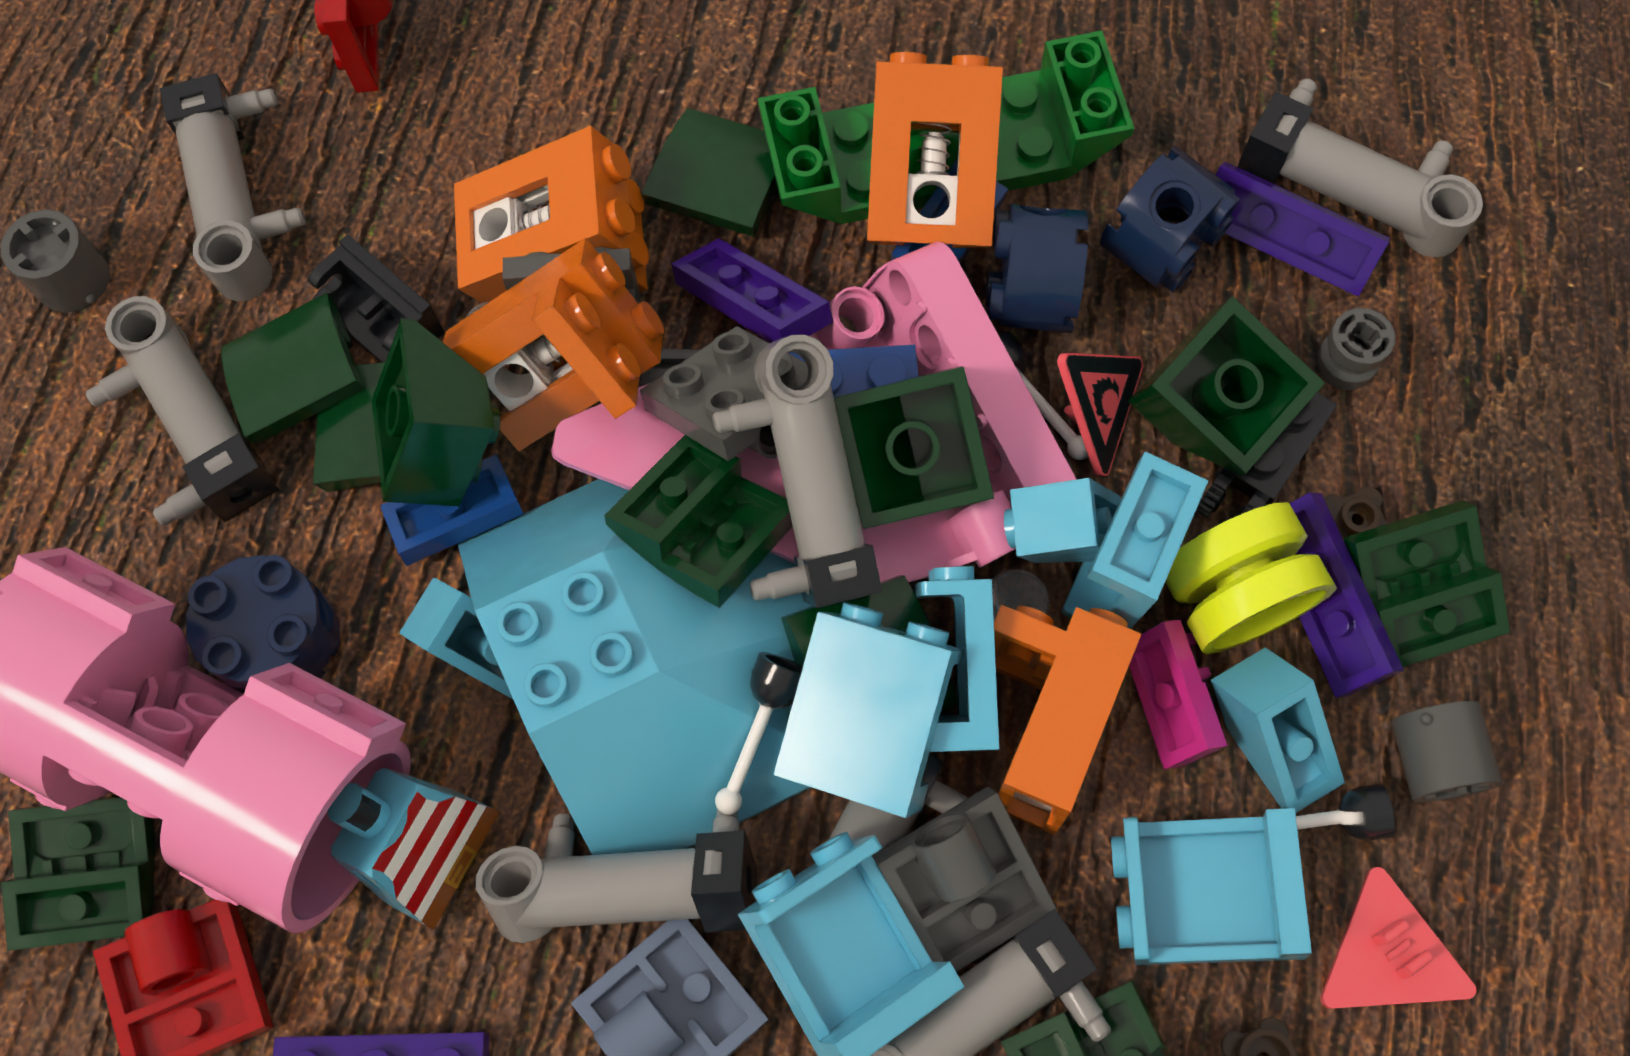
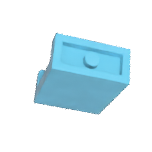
M1144 452L1135 467L1094 561L1083 562L1062 607L1063 615L1071 619L1076 607L1088 612L1092 608H1100L1121 616L1127 621V628L1131 629L1158 600L1209 480L1148 452Z
M974 566L932 568L933 570L928 571L929 581L919 582L914 585V593L917 598L949 597L953 600L955 645L957 648L963 649L964 654L961 664H956L959 702L958 715L939 716L930 752L999 749L992 579H975Z
M843 602L841 613H817L774 775L907 818L922 811L929 786L928 783L922 782L923 774L951 672L955 664H961L964 650L947 645L949 632L911 621L908 622L906 632L881 625L884 613Z
M1295 808L1266 809L1263 817L1138 822L1137 817L1123 818L1124 836H1111L1114 878H1128L1130 905L1116 906L1119 948H1134L1135 965L1305 960L1312 954Z
M843 832L829 839L810 853L815 864L795 877L790 869H787L767 879L752 890L757 901L738 913L740 920L817 1056H871L964 988L950 961L932 962L872 857L874 853L882 849L875 835L851 839L848 832Z

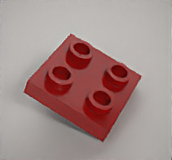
M315 0L314 11L317 27L322 36L328 35L332 42L333 56L337 69L339 71H346L356 93L379 91V22L390 13L393 0Z
M214 899L191 910L175 909L154 914L126 928L124 938L93 950L121 1056H210L274 1028L238 907L230 902Z

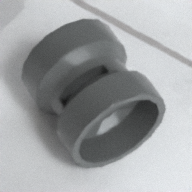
M1354 308L1340 315L1316 354V366L1321 377L1330 385L1343 390H1355L1366 386L1375 377L1380 366L1389 357L1395 345V331L1390 321L1381 313L1369 308Z

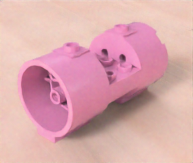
M66 547L18 555L13 572L0 580V773L9 777V781L33 793L37 801L47 807L67 811L112 792L127 800V805L133 812L148 818L162 819L160 848L165 862L180 871L179 875L203 887L204 892L213 899L230 902L236 906L242 905L295 934L308 931L328 917L359 882L353 874L331 855V846L343 827L330 820L328 809L348 783H356L366 789L375 772L384 767L406 775L410 774V752L406 744L400 741L406 723L291 663L250 676L243 694L188 665L186 637L180 627L170 621L175 603Z

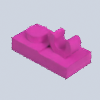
M1181 620L1163 621L1141 634L1129 664L1164 770L1186 766L1228 746L1206 683L1202 682L1211 676L1209 667L1197 668L1191 648L1198 643L1192 633H1185Z

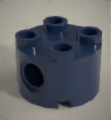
M1173 146L1170 148L1168 156L1163 153L1157 158L1128 192L1116 210L1121 214L1120 222L1122 224L1117 230L1108 223L1102 233L1099 244L1157 289L1165 287L1172 293H1175L1193 272L1196 264L1192 261L1198 254L1200 246L1205 242L1213 247L1229 229L1235 219L1231 214L1239 204L1240 199L1235 196L1234 188L1181 149ZM1165 221H1176L1178 222V224L1168 223Z
M1010 204L1009 211L996 210L992 247H995V258H1001L1000 271L989 270L985 306L988 307L987 315L989 319L997 320V326L1073 332L1075 327L1071 318L1078 317L1087 261L1088 244L1077 243L1078 230H1088L1086 210L1037 208L1019 204Z
M259 555L237 558L213 571L210 576H204L196 580L188 592L189 609L186 614V639L196 660L213 675L241 693L245 692L250 676L287 663H291L321 679L326 673L322 669L328 663L330 655L334 658L340 645V624L329 598L282 556Z

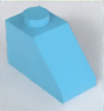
M1091 478L1011 489L1012 508L1006 509L1004 513V529L1007 542L1011 548H1016L1017 557L1034 563L1093 562L1121 501V496Z
M433 577L399 634L434 656L513 699L474 611L471 597Z
M1266 647L1211 679L1228 732L1281 809L1295 808L1296 814L1345 783L1313 679Z

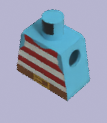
M384 767L375 772L366 789L356 783H348L328 809L330 820L343 827L331 846V855L386 904L434 930L500 812L452 789Z

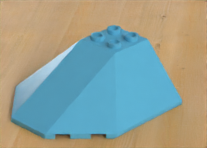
M597 479L527 511L523 515L458 543V548L474 611L526 730L591 854L689 849L696 845L697 833H712L713 820L716 818L717 813L715 797L722 788L727 787L760 707L758 701L753 697L750 687L751 672L759 652L776 654L795 662L781 617L812 606L803 601L802 593L775 600L772 598L759 601L753 599L750 591V582L752 580L766 577L771 572L796 567L795 564L770 552L720 608L698 597L642 558L606 525L604 515L629 490L601 479ZM792 705L773 709L740 790L742 796V805L738 810V820L740 823L812 788L774 775Z

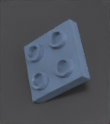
M688 919L667 920L571 1002L593 1031L595 1040L607 1056H731L770 1021Z

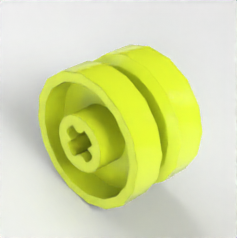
M1289 502L1273 503L1245 512L1211 528L1179 548L1165 582L1173 598L1179 603H1199L1189 617L1187 624L1201 651L1206 655L1240 646L1274 631L1312 610L1329 598L1337 589L1319 555H1295L1308 536Z

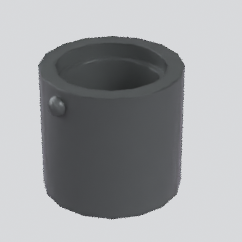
M48 209L30 212L17 219L6 230L2 239L1 258L6 268L49 309L64 313L80 311L95 303L105 292L110 280L107 261L75 222L62 212Z
M1458 701L1435 705L1403 714L1391 721L1414 803L1436 802L1469 796L1497 788L1504 784L1480 702Z

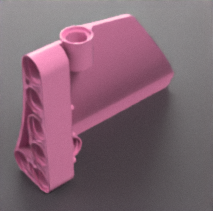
M937 241L887 262L877 269L862 288L854 286L840 291L830 302L833 323L810 335V337L819 340L828 350L915 344L919 376L957 366H964L994 499L862 529L865 543L873 545L880 582L899 575H905L910 584L929 578L928 571L933 570L932 568L968 566L975 563L981 568L1016 549L1009 546L1004 529L1005 510L1012 508L1011 489L1077 480L959 261L947 245ZM839 316L851 320L857 332L845 328ZM646 384L638 388L637 405L616 419L601 403L562 420L555 429L551 452L553 458L564 466L630 490L685 434L645 410L640 390L648 385ZM749 447L736 455L741 460V474L743 478L786 498L778 457L766 458ZM792 527L770 553L795 564L794 556L799 555Z

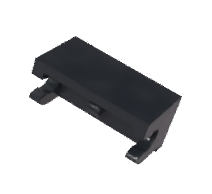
M348 234L339 241L340 246L317 265L308 278V282L316 289L323 286L312 300L325 293L330 294L348 334L381 363L386 362L401 318L417 321L438 339L445 333L431 305ZM334 275L332 280L326 284L327 280Z

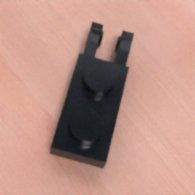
M1317 392L1246 474L1239 475L1219 466L1214 474L1217 478L1202 498L1196 511L1207 518L1212 512H1216L1225 499V492L1230 485L1251 497L1249 503L1242 506L1236 516L1255 508L1272 504L1338 404Z

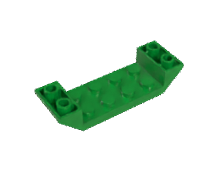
M1102 30L1045 41L1040 70L1002 77L996 181L1008 188V191L1068 179L1133 135L1135 128ZM816 87L757 98L782 205L839 224L868 219L874 103L822 113ZM930 131L910 132L908 174H917L918 171H921V162L917 160L921 159L922 149L918 147H922V141L925 137L919 136V134H928ZM949 132L942 134L944 138L951 142L946 150L950 154L946 158V165L949 166V169L945 171L947 173L958 157L959 133ZM927 185L920 188L913 198L915 209L923 208L938 186Z

